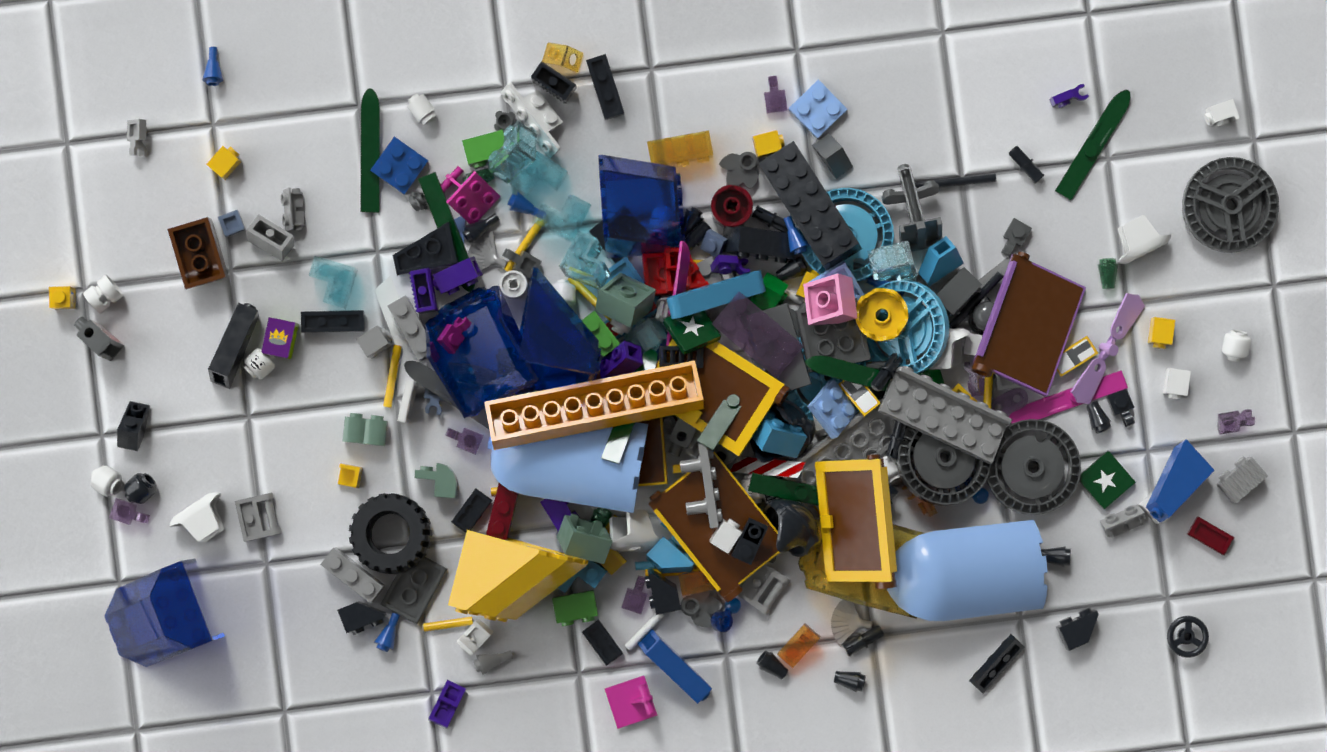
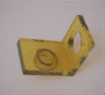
M548 42L542 62L578 72L583 52L568 45ZM572 54L576 56L574 65L570 64V56Z

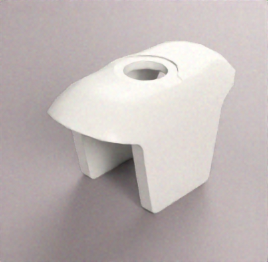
M1142 215L1118 227L1117 230L1124 254L1117 262L1128 264L1166 245L1171 239V235H1159L1146 216Z
M964 328L949 329L946 348L939 360L929 369H949L953 367V364L962 363L964 338L972 333ZM930 342L929 346L927 347V349L923 352L924 354L927 352L928 348L930 347L931 342Z
M211 492L175 515L170 522V527L183 525L197 541L208 542L225 530L216 508V504L222 494Z
M634 509V513L626 512L627 517H612L609 519L610 537L613 541L611 549L615 551H649L660 540L654 533L647 510Z

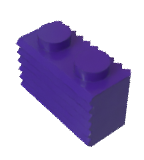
M425 268L410 271L409 274L411 276L409 278L412 283L411 287H413L412 295H414L413 299L417 308L415 311L419 314L438 311L431 270Z

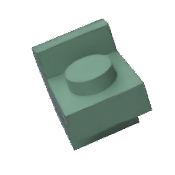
M437 463L436 471H433V467L420 466V470H415L414 478L435 480L434 497L457 498L458 481L450 467Z

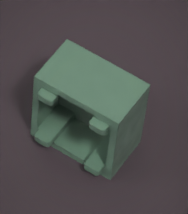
M619 273L599 289L595 311L631 328L652 310L656 289L623 273Z
M575 514L564 516L557 535V539L566 555L601 564L605 563L613 542L601 521H587L580 519Z

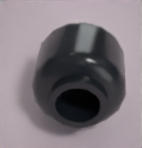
M146 473L135 474L124 485L125 497L131 503L144 504L156 492L155 480Z

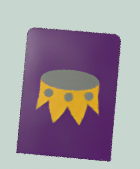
M268 317L261 352L276 357L292 359L299 324Z

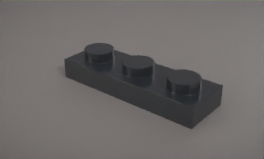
M606 54L586 60L604 119L608 120L624 115L625 113Z
M364 310L301 312V333L365 332Z
M1010 634L969 681L984 694L1025 647Z

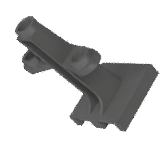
M902 164L898 166L897 170L903 191L888 189L883 192L881 198L883 204L886 205L906 202L911 223L899 226L901 254L928 249L941 240L942 221L941 217L924 220L919 199L937 194L940 191L939 185L934 180L925 182L924 186L916 188L911 167L908 164Z

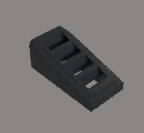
M659 346V367L684 363V355L678 346ZM704 347L693 351L697 352V368H704ZM667 352H670V363H667ZM676 352H679V363H675ZM693 352L688 353V362L693 361Z

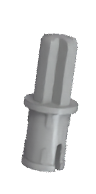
M673 294L660 295L659 300L656 302L657 321L663 323V319L669 316L666 298L673 296Z

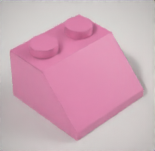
M834 274L803 284L808 325L840 324L857 319L852 277Z

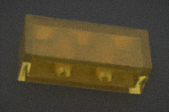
M709 130L647 141L651 168H656V171L669 169L668 166L677 164V167L688 166L689 162L696 160L697 163H705L710 161L709 158H713Z

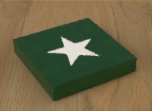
M705 311L677 319H671V316L663 319L664 326L683 355L721 339L720 333Z
M1109 450L1081 473L1079 480L1102 509H1106L1136 483Z

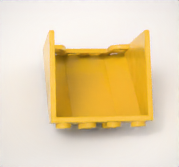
M467 530L448 605L456 607V612L476 616L481 615L485 619L507 622L508 619L516 620L587 566L588 560L508 538L506 541Z

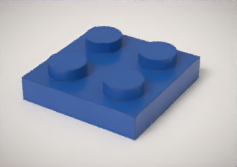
M394 136L370 171L405 195L429 160Z

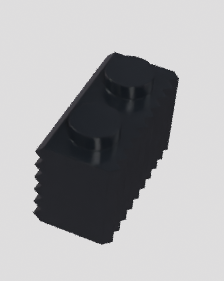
M542 61L531 75L533 83L542 87L543 90L546 89V92L553 94V97L556 96L564 104L568 102L577 89L575 83Z

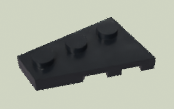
M450 221L393 255L397 276L414 270L430 269L459 262Z

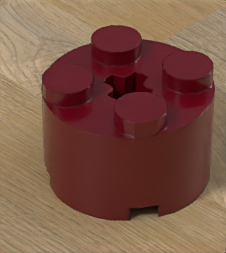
M736 185L721 187L715 192L711 201L712 217L717 224L724 228L743 226L749 220L753 210V201L749 192ZM729 202L737 205L734 212L727 210Z

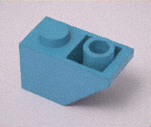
M945 236L928 248L918 273L927 285L931 286L964 264L956 246Z
M662 537L646 554V560L661 573L692 572L695 566L690 556L686 552L683 554L678 550V545L670 538L667 540L665 537Z

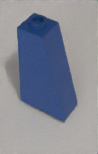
M1187 439L1173 448L1146 505L1151 516L1159 522L1170 518L1215 471Z
M653 629L638 643L642 651L697 704L708 698L712 690L711 686Z

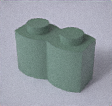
M350 413V417L345 416L342 442L385 446L388 421L383 420L384 416L371 415V419L362 418L363 414Z

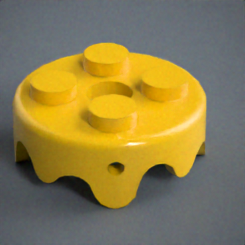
M875 288L861 296L857 302V319L855 320L859 329L866 337L874 341L885 342L895 339L905 330L908 324L909 312L906 302L898 292L892 289ZM879 310H886L888 312V318L885 321H879L876 318Z

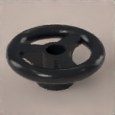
M1182 616L1171 623L1167 632V641L1175 654L1191 658L1198 656L1205 650L1209 641V632L1206 625L1197 617ZM1185 622V628H1181L1178 631L1177 639L1174 640L1173 634L1176 627ZM1192 623L1201 629L1202 641L1195 638ZM1186 633L1190 634L1189 640L1184 639ZM1193 643L1198 648L1193 651H1183L1177 646Z

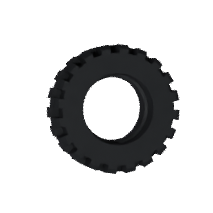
M383 493L377 497L367 499L368 502L362 503L358 507L359 511L353 514L351 518L354 519L353 523L349 525V531H351L349 542L353 546L352 551L354 555H357L359 561L369 569L385 574L404 573L408 569L416 567L418 562L425 558L427 555L425 553L427 549H430L431 523L424 509L414 500L395 493ZM387 514L401 516L407 522L410 529L407 545L401 551L392 554L381 552L372 541V528L375 522Z

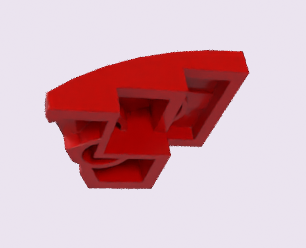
M665 248L663 253L642 254L644 284L656 289L655 296L673 294L679 248ZM691 254L685 292L709 285L699 271L696 262L691 258Z

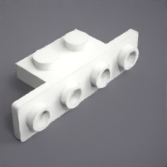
M511 82L508 83L501 91L505 102L512 107L518 119L527 127L530 135L540 144L543 152L549 158L553 157L560 150V146L549 132L559 127L563 121L538 89L523 98Z

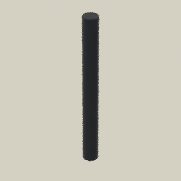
M996 174L938 179L934 181L939 185V188L996 182ZM927 181L915 182L916 188L924 186V183Z
M997 271L983 286L982 291L977 293L960 311V314L953 318L949 323V329H956L1002 280L1004 276Z

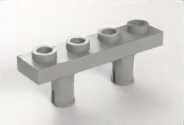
M699 443L700 456L697 459L680 461L681 473L700 471L703 474L706 498L702 501L686 503L687 515L706 513L709 516L710 528L719 527V522L723 521L722 510L717 509L716 501L720 500L719 489L714 488L713 480L717 479L716 468L711 467L710 459L714 458L713 450Z

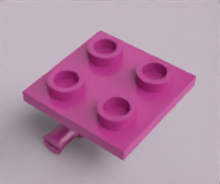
M457 166L450 175L447 174L445 176L446 179L441 184L444 193L452 184L458 187L457 191L447 200V203L469 224L478 222L501 196L475 171L460 185L456 179L464 171Z
M644 675L604 688L617 729L657 716L653 696L650 694Z

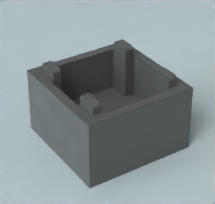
M965 267L960 269L936 294L942 301L948 317L959 315L958 309L973 294L976 295L982 291L979 288L982 284Z

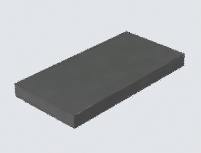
M788 303L747 315L756 348L758 349L769 340L774 342V357L765 372L790 387V391L811 385V379L805 365V359Z

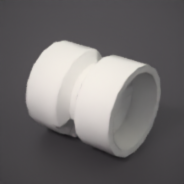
M508 271L501 277L500 288L506 297L520 299L527 293L528 282L521 272Z
M108 275L97 281L96 287L91 286L83 292L87 301L99 314L110 307V302L115 303L124 296L120 288Z

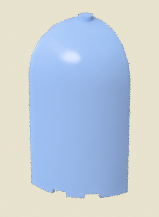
M635 422L620 464L601 459L613 427L494 450L490 437L488 449H491V471L500 484L510 491L523 495L634 513L648 424Z
M1034 520L939 530L918 535L905 542L895 552L897 572L894 573L897 587L887 588V591L901 609L912 616L928 621H949L1043 609L1047 596L1044 573L1048 571L1046 556H1042L1039 545L1043 541Z

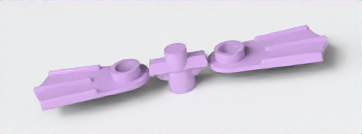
M1125 294L1111 326V336L1106 343L1099 345V350L1101 351L1098 356L1099 358L1091 361L1071 390L1077 403H1091L1106 370V358L1109 355L1115 356L1118 353V346L1115 345L1116 339H1122L1145 307L1139 295Z

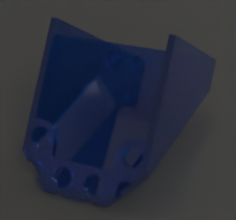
M598 155L606 257L642 256V254L663 253L665 248H679L680 241L685 242V234H681L680 226H684L683 208H679V206H683L682 188L677 187L681 186L680 173H676V167L608 155Z
M533 267L522 313L510 386L542 391L596 380L601 361H599L601 348H598L599 340L538 268Z
M499 285L492 286L489 289L485 287L474 289L470 293L442 306L438 310L439 314L430 318L425 323L427 359L464 419L479 414L485 408L484 402L514 396L519 390L525 387L530 388L540 380L537 367ZM458 317L462 320L467 317L472 323L467 330L461 333L465 339L455 354H449L437 342V339L447 324H454Z
M195 558L171 564L116 589L104 617L109 625V630L117 646L116 649L119 656L148 667L225 637L224 633L211 636L185 569L186 566L197 562Z

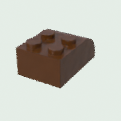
M206 217L167 229L186 290L227 278L224 258L212 219Z

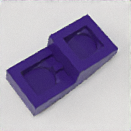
M447 680L428 720L447 729L466 688Z

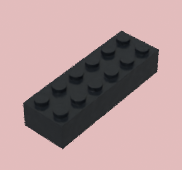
M794 141L758 163L826 271L862 250L859 242Z

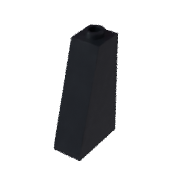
M238 302L208 368L210 382L228 389L231 388L259 317L255 306L249 303L241 304Z

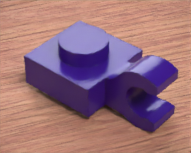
M1080 84L1074 89L1051 97L1049 100L1052 107L1057 105L1059 108L1071 104L1070 100L1077 99L1078 101L1086 100L1089 97L1088 94L1085 96L1079 94V89L1084 88L1085 85Z
M717 255L710 265L711 273L726 275L736 271L737 274L743 275L750 272V269L742 267L746 266L749 261L746 258L738 259L737 256Z

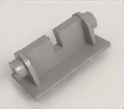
M287 188L281 194V204L284 206L285 213L282 215V224L287 232L293 230V227L294 231L303 230V226H305L304 211H296V208L303 207V193L300 192V188H293L292 192L291 188Z
M1132 505L1117 514L1106 516L1105 519L1100 520V523L1105 528L1106 536L1113 538L1126 532L1123 526L1127 524L1129 530L1143 525V522L1146 521L1145 512L1139 505Z

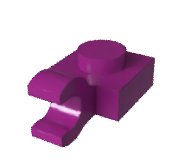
M458 317L454 324L446 325L437 342L449 354H455L465 339L461 333L467 330L472 322L467 317L463 320Z

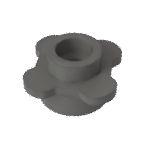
M497 111L494 129L496 131L507 130L509 133L513 132L515 114L513 112Z
M418 191L411 192L412 196L409 197L411 206L416 211L428 209L424 194Z

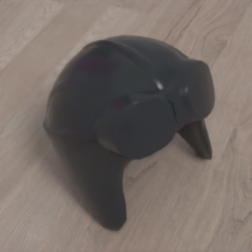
M785 400L781 406L774 403L771 410L776 413L778 419L783 423L801 426V430L807 436L797 456L798 458L807 451V447L812 443L815 434V424L808 419L805 412L795 403L789 400ZM752 438L750 440L754 455L759 462L765 463L774 459H785L786 461L797 459L762 451Z
M774 499L764 508L763 513L778 531L776 547L779 552L785 553L789 551L791 555L801 557L809 555L820 544L821 540L818 536V526L815 517L803 504L789 499Z

